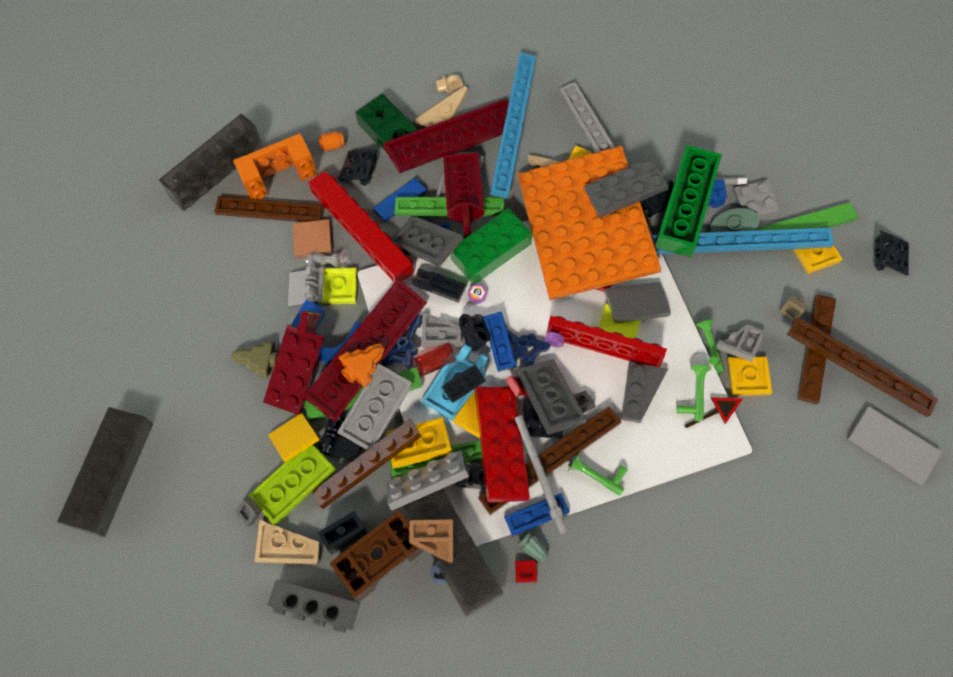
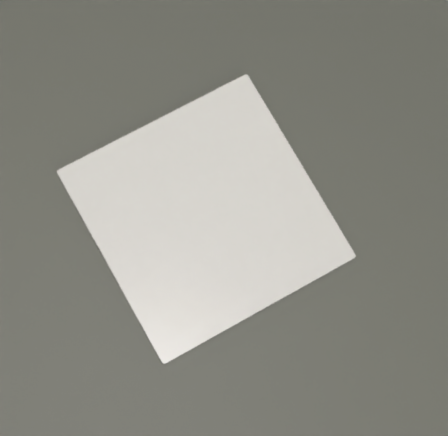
M529 220L522 222L532 233ZM648 225V229H649L650 235H653V233H652V231H651V229H650V227H649V225ZM533 234L530 246L477 283L483 285L487 290L486 300L480 304L472 303L469 300L468 290L473 284L452 262L451 255L440 267L413 255L409 256L414 263V274L403 281V283L427 301V304L420 311V315L428 313L431 318L437 320L441 318L448 323L459 325V318L462 314H469L470 316L481 314L482 316H487L502 311L508 330L518 337L522 335L528 336L533 333L536 336V340L545 342L544 339L550 316H562L572 322L579 321L586 326L599 327L605 304H608L605 293L595 289L578 293L575 296L570 295L549 301ZM657 254L661 266L660 273L611 285V288L660 282L671 311L668 317L641 320L636 338L641 339L643 342L649 344L657 343L663 348H667L660 367L668 369L641 423L621 420L629 361L564 343L559 348L550 346L547 352H541L534 360V364L554 359L573 395L586 390L596 406L583 413L586 422L608 407L613 410L622 422L621 425L579 453V457L585 465L610 480H613L620 465L626 467L628 471L619 483L624 488V491L619 496L585 473L575 469L569 470L576 458L575 456L546 476L553 495L562 493L570 511L569 514L562 517L749 455L752 452L751 445L735 411L726 424H724L721 416L717 413L688 428H685V424L694 421V414H677V405L695 406L697 379L695 371L691 370L693 365H707L712 368L706 373L704 380V415L716 410L711 397L728 398L714 365L709 363L710 357L662 254ZM378 265L357 273L369 313L393 285V281ZM423 269L435 272L466 284V289L460 302H454L412 284L414 278L427 282L426 279L417 275V270ZM421 324V327L417 328L412 339L419 351L416 355H413L414 361L411 369L417 367L423 387L409 391L400 405L399 409L404 423L409 419L414 424L443 417L451 446L480 440L477 436L454 424L453 421L421 402L451 354L455 353L458 355L466 344L461 331V347L423 348ZM409 327L406 329V331L403 333V335H402L400 338L406 336ZM510 340L511 347H512V351H513V354H514V344H515V343H513V342ZM490 341L478 351H472L468 360L476 363L481 354L488 357L487 360L489 362L482 369L486 372L484 377L486 382L478 387H509L505 380L509 376H518L517 370L526 367L522 358H515L516 368L498 372ZM535 347L528 348L526 354L529 355ZM400 353V354H397V355L405 356L406 354H405V353ZM394 362L389 366L386 365L387 369L394 373L408 370L402 363ZM528 394L516 396L518 416H523L524 398H529ZM580 426L563 430V438ZM531 437L538 455L563 439ZM522 438L525 464H527L531 459ZM483 461L471 463L470 465L483 467ZM484 475L480 478L482 482H485ZM540 482L529 488V501L509 502L491 516L478 500V497L486 492L483 489L460 488L455 486L454 483L427 495L434 520H453V554L511 535L504 516L545 500L546 497Z

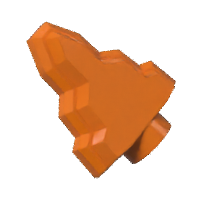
M375 344L365 350L357 349L352 353L347 351L338 357L344 366L342 374L349 382L353 383L356 380L360 385L366 387L372 381L371 375L376 371V363L381 359L385 348L381 344Z

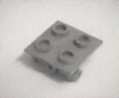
M310 263L303 271L289 273L288 307L303 305L305 300L312 303L323 301L324 267L316 268L315 264Z

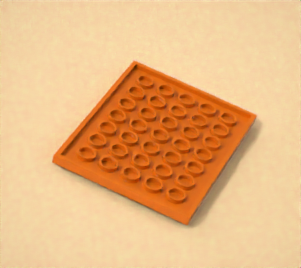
M622 146L517 174L549 301L661 272V266L640 202L599 219L584 190V186L629 167Z

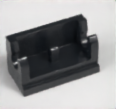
M671 180L667 182L668 190L645 199L641 204L642 210L647 209L649 211L647 215L649 218L654 214H658L668 205L674 185Z
M473 365L444 384L441 389L446 393L449 401L454 403L486 382L477 366Z

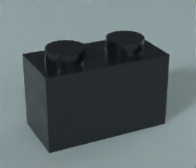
M353 511L317 533L327 551L332 555L368 532L357 513Z

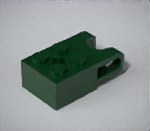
M383 93L355 112L358 125L382 148L385 142L418 131Z

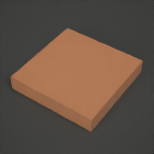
M329 219L293 223L294 255L296 258L332 254Z

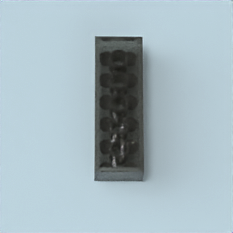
M241 113L161 177L159 182L169 198L182 211H185L198 199L205 196L215 185H218L227 175L233 173L236 169L233 160L260 150L263 147L256 126Z
M108 407L57 520L58 523L101 537L106 536L153 426L149 419L145 416Z
M443 488L403 506L411 520H453V563H448L432 554L430 555L466 618L503 596L502 589Z

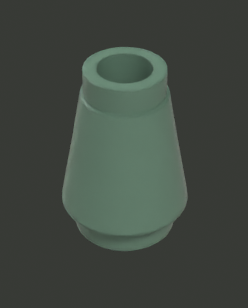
M529 532L518 543L521 551L540 563L549 555L537 537Z

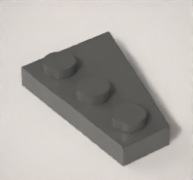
M629 362L621 420L641 423L668 371L667 368Z

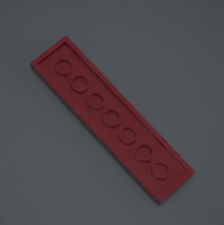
M506 98L383 143V148L399 174L443 158V155L453 154L501 136L503 134L509 101Z
M398 278L305 393L303 398L335 422L362 388V385L356 380L351 383L342 374L344 366L338 357L347 351L352 353L357 349L365 350L371 345L381 344L385 349L381 359L376 363L377 366L427 304V301Z

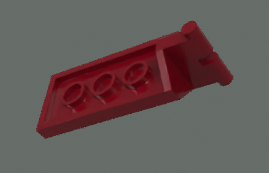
M478 152L443 155L447 218L463 224L464 239L471 235L470 223L484 216Z
M303 311L298 327L287 324L263 403L297 415L302 413L305 403L303 396L310 388L326 337L315 332L321 319L320 313Z

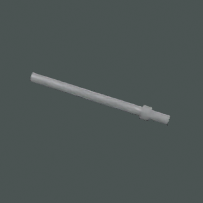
M518 416L515 418V421L550 507L549 513L551 518L555 520L560 535L568 532L562 517L564 514L561 507L557 505L523 416Z

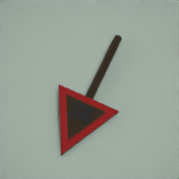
M711 397L716 410L704 415V420L719 413L724 424H726L744 398ZM694 420L692 422H689L685 424V428L693 426L701 421Z

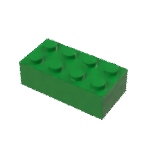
M508 208L462 240L450 254L451 260L474 285L530 246L532 233Z

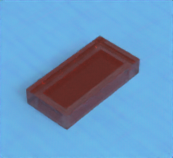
M450 343L414 358L421 377L457 361Z

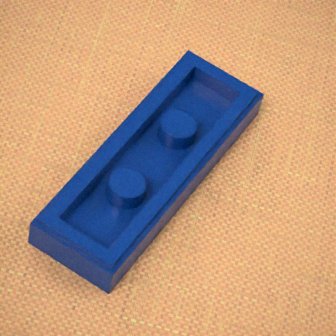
M414 178L373 208L374 212L386 223L395 216L396 197H421L427 193L426 188Z
M502 311L483 316L491 337L489 341L497 371L501 372L516 368Z
M562 493L555 495L557 505L561 507L563 514H569L570 511ZM546 499L504 516L512 537L554 520L549 513L550 507Z

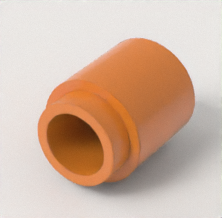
M337 131L320 134L321 138L318 139L319 147L324 149V152L340 149L341 146H345L342 132L337 133Z

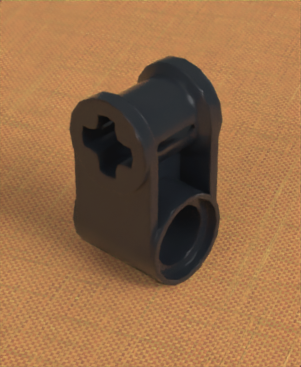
M462 314L460 316L459 327L463 333L465 343L472 348V351L476 352L489 342L491 338L484 318L481 314H475L474 316Z
M466 464L469 477L456 482L455 486L486 490L485 482L480 481V478L484 475L483 467Z

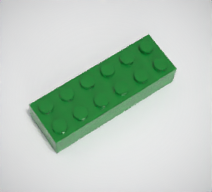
M686 145L655 248L692 258L722 154Z

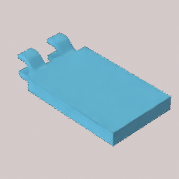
M466 344L458 355L455 353L451 354L421 400L423 404L451 421L456 417L474 390L452 403L441 387L473 365H476L483 377H485L486 372L482 369L489 362L487 360L488 357L483 354L479 356L476 363L468 360L472 353V348Z

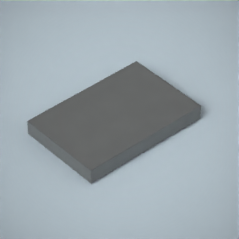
M660 282L605 289L604 293L614 323L668 317L671 314Z

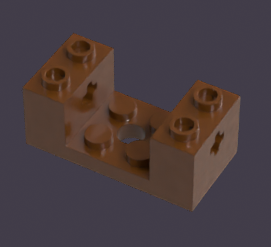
M399 510L329 563L353 598L358 602L376 589L374 584L406 559L411 562L424 552V550L409 543L410 524ZM376 548L383 550V556L379 560L372 558V551Z

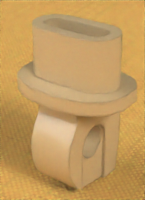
M452 75L448 78L443 76V79L436 80L438 92L446 91V93H449L451 90L464 86L463 80L459 75Z

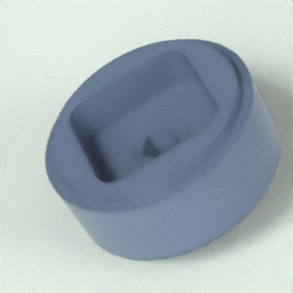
M438 562L432 566L430 576L436 584L443 585L449 582L452 572L448 564Z

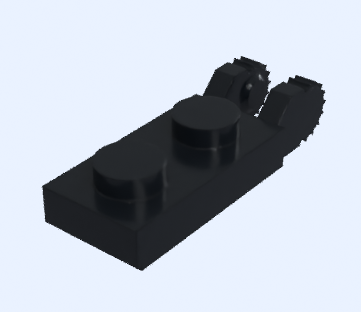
M423 269L417 270V275L426 279L427 282L414 278L412 280L414 286L454 302H460L465 292L466 284L435 272Z

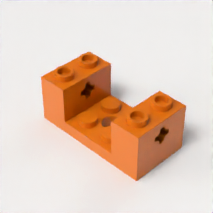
M300 133L233 160L250 198L260 200L268 195L262 178L271 176L278 171L286 170L294 165L301 181L317 175L312 156Z

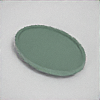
M730 209L714 218L710 231H756L760 219L757 213L750 209Z

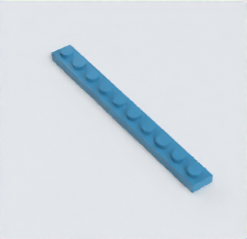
M521 52L518 57L490 195L508 199L536 59V56Z
M831 228L700 233L694 253L831 248L834 242ZM659 234L651 235L654 247ZM655 248L656 254H676Z

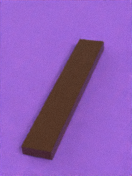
M218 196L214 212L216 215L309 222L322 220L324 206Z

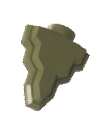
M264 341L263 344L253 345L250 349L242 348L233 351L231 359L239 365L247 366L250 371L257 372L258 376L268 378L271 369L274 368L278 352H275L274 341Z

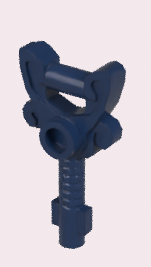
M417 315L410 324L406 336L400 338L382 362L385 365L389 366L396 362L404 364L408 370L412 368L413 355H416L419 351L412 339L417 328L421 327L422 315ZM405 353L406 355H405V356H401V355H397V354Z
M507 329L509 339L515 343L514 357L516 359L522 358L526 366L534 365L536 357L541 352H547L550 349V345L546 342L536 340V336L533 333L528 336L522 335L518 337ZM534 346L535 348L527 355V349Z

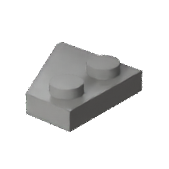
M422 313V347H461V329L459 325L448 323L441 318L437 320L429 317L428 313Z
M747 324L739 331L730 334L728 339L720 340L716 349L753 362L766 331Z

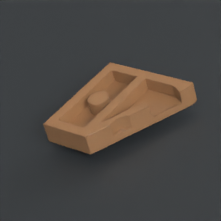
M410 520L409 543L448 563H453V520Z

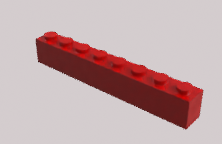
M323 171L308 181L311 193L393 283L398 278L403 282L414 274L412 259L403 254L398 244L394 245L390 236L380 230L379 224L369 218L367 211L359 207L354 197L350 198L348 196L347 190L343 186L340 187L333 175L330 176L326 171Z

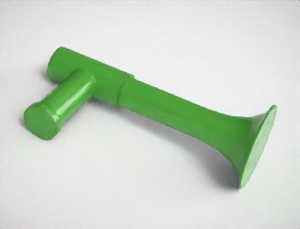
M710 319L699 322L695 326L701 328L706 337L711 353L709 363L714 365L717 374L723 373L725 371L711 330L712 323L715 320Z
M691 366V370L695 371L697 379L695 406L677 405V414H694L695 421L704 420V380L706 373L712 369L710 366Z
M578 453L569 470H579L619 496L622 494L624 488L619 483L628 471L626 467L620 465L613 480H610L585 465Z

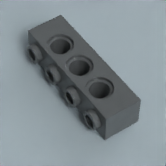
M279 580L275 581L267 604L273 608L272 612L280 615H285V612L293 613L292 618L305 621L306 617L314 619L313 624L323 627L328 623L334 625V630L344 633L346 629H353L360 604L357 602ZM297 596V604L294 607H290L289 599ZM312 602H317L318 609L310 613L309 605ZM337 607L339 610L338 616L330 619V609Z

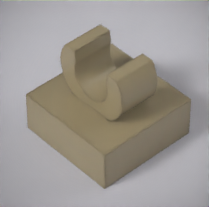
M791 296L780 312L794 321L796 317L800 318L808 306L803 304L805 300L801 297L796 299Z

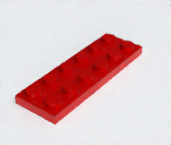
M550 316L547 333L555 332L565 338L564 343L629 362L660 367L666 355L667 348H663L660 344H649L639 338H628L621 333L607 332L600 327L586 326L579 321L572 322L562 316Z
M477 387L474 392L487 502L529 501L530 494L522 437L515 418L518 417L516 396L510 387Z

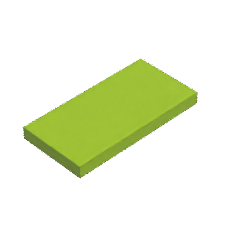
M313 444L282 464L248 496L258 505L267 519L276 526L307 498L314 489L332 475L336 468Z

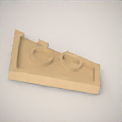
M259 520L254 562L319 565L321 543Z

